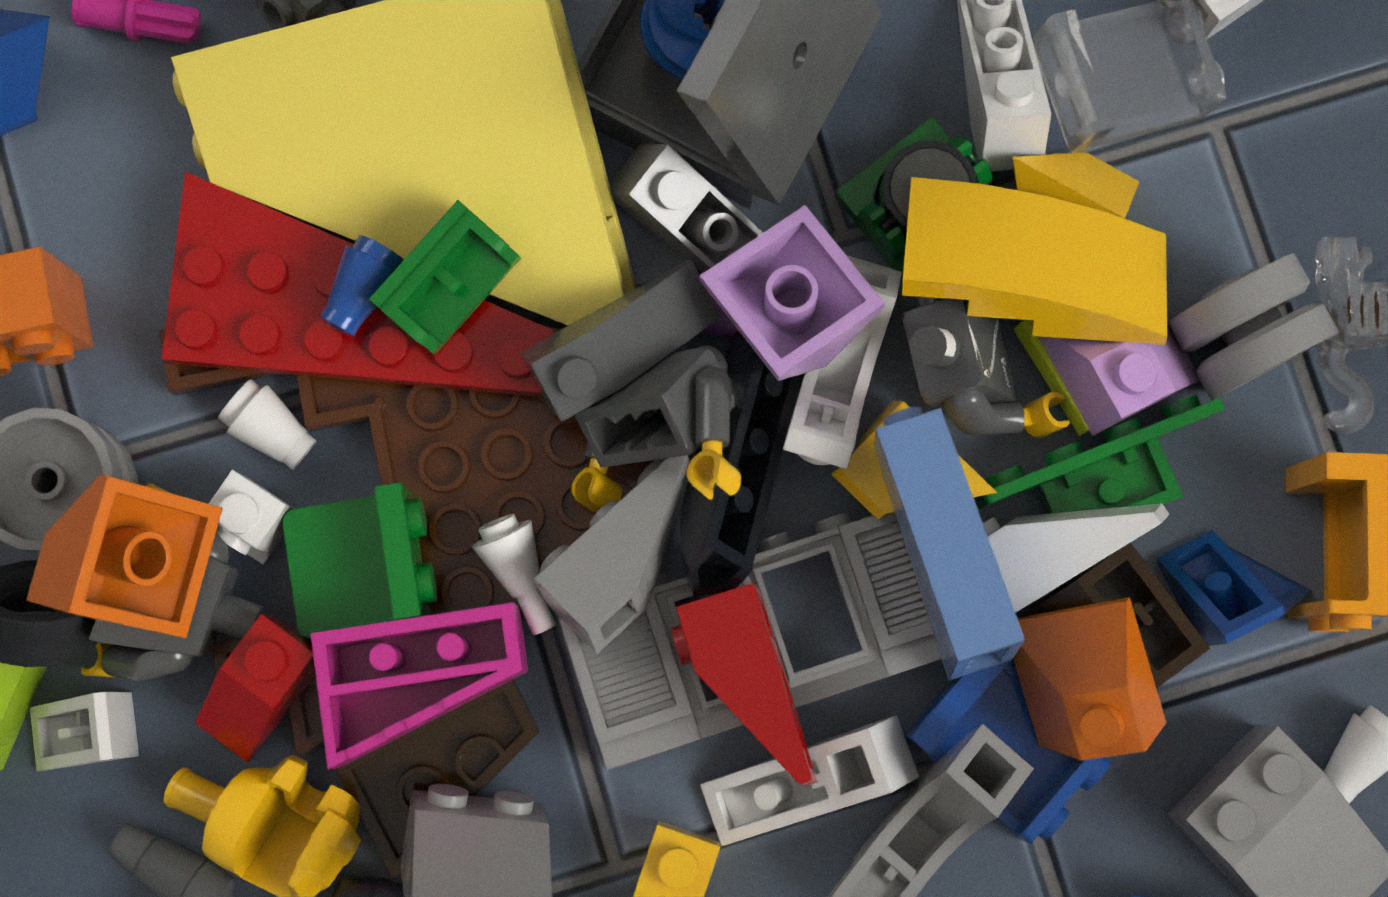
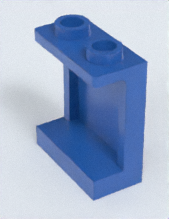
M1013 660L950 680L904 734L908 742L935 764L963 737L983 723L1034 768L997 818L1019 840L1029 844L1037 836L1043 841L1050 838L1069 815V811L1064 807V804L1079 787L1085 791L1092 788L1111 765V761L1106 757L1081 761L1039 746Z

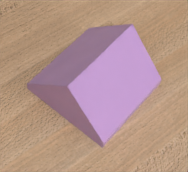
M806 205L701 274L699 279L778 381L827 367L885 305L883 300Z

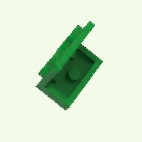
M401 482L375 486V496L292 509L284 515L283 530L298 631L302 636L311 639V633L430 615L429 603L437 601V588L431 562L423 563L419 537L427 536L424 505L421 497L413 498L412 491Z

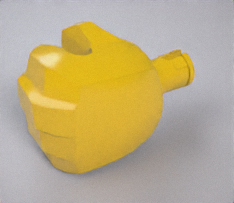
M294 755L283 759L272 768L252 767L242 770L229 782L226 788L184 767L174 774L164 793L163 801L167 807L177 809L206 823L202 850L207 858L236 876L278 897H315L320 891L330 886L342 867L350 862L361 842L360 837L356 833L360 817L359 803L351 794L334 785H330L326 792L312 787L306 780L308 762Z

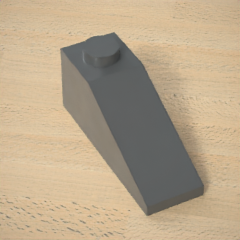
M691 260L680 264L520 352L549 408L561 422L622 389L721 318L708 291L699 281L700 275Z

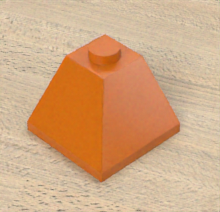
M100 474L45 533L26 600L76 615L187 638L223 508Z
M1130 597L1017 618L1025 641L1015 654L1013 661L1039 746L1081 761L1147 751L1166 724V719Z

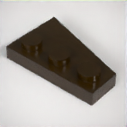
M514 679L343 767L335 768L347 793L351 794L359 803V816L393 880L401 873L400 863L412 790L428 791L431 785L449 784L466 789L468 796H475L539 733V727Z

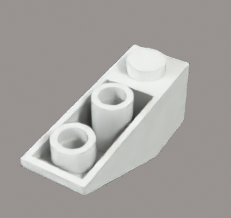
M957 0L970 126L978 161L985 159L989 164L991 172L1014 170L1012 157L1045 154L1051 120V110L1022 0Z

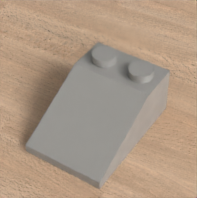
M1254 725L1166 814L1246 897H1369L1388 878L1387 851L1329 777L1279 726Z
M434 784L429 786L428 791L412 790L400 863L404 897H552L549 823L542 804L534 803L533 797L515 791H499L495 793L494 798L468 796L466 789L449 784Z

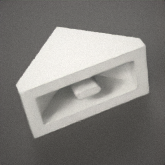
M132 692L91 693L30 707L36 772L139 756Z

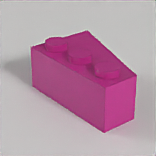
M514 603L311 633L328 770L343 767L528 672L520 607Z

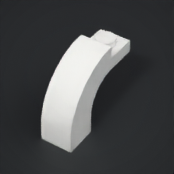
M848 255L846 256L885 303L884 308L827 367L804 374L783 450L796 453L809 463L816 465L831 464L847 469L854 448L865 397L897 299L902 276L901 271Z

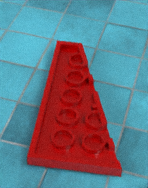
M185 172L161 358L166 363L543 397L520 352L553 335L554 331L484 300L436 355L415 341L378 307L364 321L354 337L346 335L328 325L319 317L327 304L346 245L353 247L354 244Z

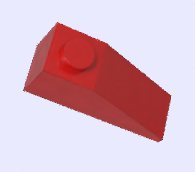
M754 583L677 606L681 624L672 627L671 630L682 665L693 663L694 670L698 676L799 785L808 786L818 783L761 591Z

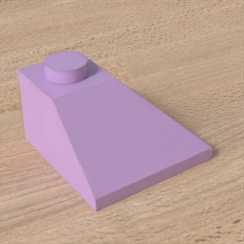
M1168 323L1165 345L1038 337L1092 436L1200 381L1193 364L1186 352L1182 350Z

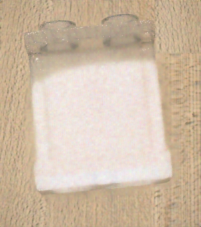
M1158 0L1078 20L1075 9L1051 15L1032 36L1039 68L1069 154L1199 121L1223 103L1227 97L1224 89L1225 78L1223 70L1213 58L1204 33L1202 12L1193 0Z

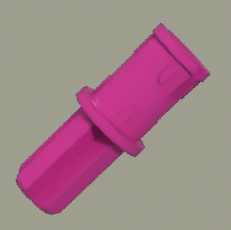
M152 0L72 1V20L77 27H90L124 33L130 41H139L145 36L191 44L200 36L201 13L196 8Z

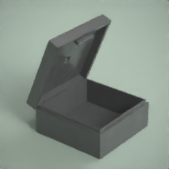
M613 0L578 62L595 129L633 149H636L639 144L643 143L668 144L723 196L750 210L757 197L780 205L883 15L876 0H725L715 17V23L711 30L708 24H703V28L710 30L684 79L680 80L664 72L646 50L640 35V11L646 0ZM694 13L695 18L702 17L700 14Z

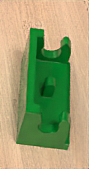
M457 200L369 300L415 341L436 355L522 258L463 203Z

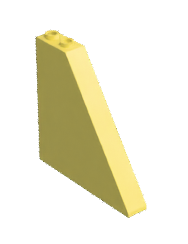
M383 0L171 57L175 69L172 78L174 91L180 103L187 107L194 130L192 137L193 151L198 163L206 169L210 183L356 241L359 235L366 236L386 246L403 259L409 255L452 205L459 200L522 258L490 295L568 326L637 289L561 0Z

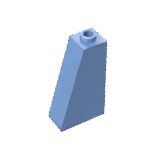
M912 407L893 413L884 419L885 426L876 429L874 448L948 680L950 681L1011 661L1024 643L1025 638L942 410L939 408L923 414L921 407Z

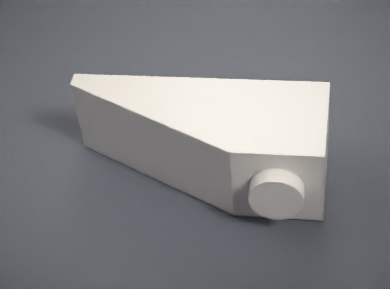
M1159 503L1018 516L1000 527L995 517H992L984 522L983 525L1016 613L1160 525L1169 516V513L1164 505Z
M897 715L807 745L818 783L808 786L799 785L775 758H771L700 784L721 846L892 793L918 778L919 775Z

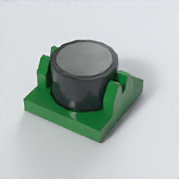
M933 117L837 189L834 195L836 200L894 270L902 272V281L911 177L990 185L993 180L989 164L986 160L977 161L972 155V143L960 136H956L951 140Z

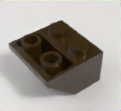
M1131 542L1066 581L1019 616H1030L1130 597L1156 689L1211 649Z

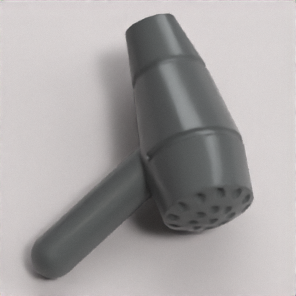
M125 824L108 849L113 859L156 897L233 896L235 878L212 860H208L204 855L162 837L158 838V835L130 824Z

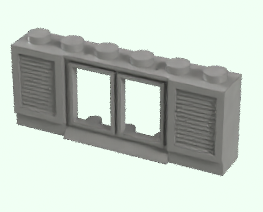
M845 512L814 523L815 535L792 542L789 532L759 540L751 574L742 583L743 586L754 583L761 591L795 707L806 705L941 659L895 512L885 514L879 520L872 515L854 522L850 512ZM828 552L861 651L794 673L761 574ZM667 572L659 573L646 610L598 654L562 618H558L607 770L744 725L720 698L706 702L693 663L683 666L679 659L671 628L681 624L674 602L693 596L687 577L670 582Z

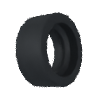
M26 560L0 566L1 663L22 667L54 666L80 658L92 651L98 643L89 640L96 621L95 618L64 612L26 600L38 560ZM49 611L51 613L27 614L24 612Z

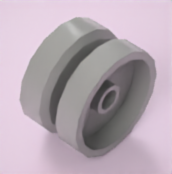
M1294 253L1284 256L1256 271L1252 268L1204 294L1200 302L1167 322L1183 351L1196 352L1221 339H1224L1228 346L1201 362L1196 371V375L1211 401L1340 333L1324 304L1310 303L1282 317L1278 308L1305 293L1310 284L1308 276Z
M30 408L5 417L0 421V540L17 549L40 554L45 533L100 474L138 484V476L131 454L114 434L62 409Z

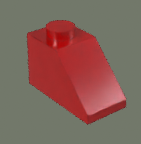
M261 614L220 667L195 724L244 761L250 762L315 676L312 642L280 618Z

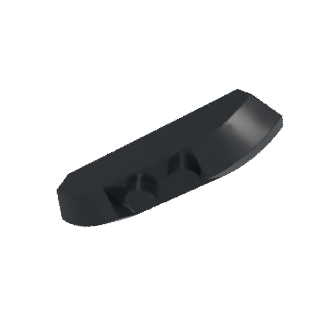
M738 330L724 355L728 366L727 375L732 383L734 407L730 411L729 445L722 448V457L739 471L741 484L736 494L730 496L715 483L713 499L709 500L688 480L681 508L680 536L685 572L693 596L716 594L735 589L751 574L802 376L800 374L778 381ZM697 448L695 456L702 452V448Z

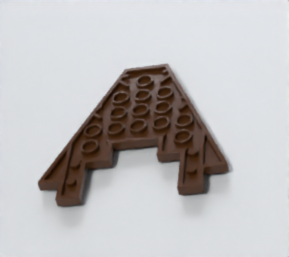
M547 327V328L552 329V330L554 331V333H556V332H558V331L561 330V329H556V328H552V327ZM165 329L159 330V336H160V342H161V348H162V350H163V342H164ZM164 361L168 390L175 396L247 382L250 379L257 380L283 375L279 373L168 364ZM296 375L305 427L308 431L314 432L370 421L381 485L401 482L412 491L413 498L421 497L427 522V536L419 537L422 562H431L437 588V601L429 603L430 615L514 603L519 606L517 599L510 596L472 549V545L482 539L478 529L483 525L514 513L518 522L532 520L539 568H541L544 560L556 548L564 544L571 545L589 529L590 521L597 513L580 504L571 492L575 477L580 471L589 467L590 460L584 458L587 440L575 416L573 415L561 422L549 408L544 397ZM696 450L691 455H688L690 462L695 457ZM654 460L608 467L606 476L619 483L622 487L621 499L637 486L639 476ZM297 626L292 627L297 632H299ZM233 638L215 642L212 651L216 675L241 640ZM316 674L289 709L297 755L312 752L324 744Z

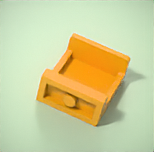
M1326 452L1285 468V493L1323 494L1324 600L1295 605L1288 611V619L1308 620L1309 632L1341 633L1349 632V630H1372V618L1388 616V454Z

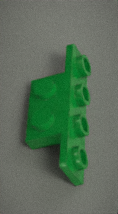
M1197 394L1161 408L1165 420L1142 428L1139 418H1135L1103 431L1105 444L1084 452L1080 441L1045 454L1044 459L1047 467L1024 475L1021 465H1017L987 477L984 480L997 493L975 497V503L978 510H981L1036 488L1047 514L1159 503L1167 504L1182 498L1183 494L1159 438L1211 418L1224 411L1225 407L1221 398L1201 405Z

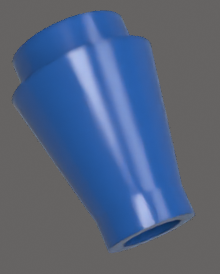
M359 235L353 247L346 245L327 304L319 318L340 332L354 337L360 326L377 308L369 298L404 259L377 241Z

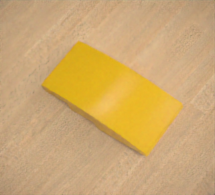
M911 177L902 296L968 300L967 316L1032 320V336L1165 345L1167 340L1166 234L1109 212L1046 195L979 183Z

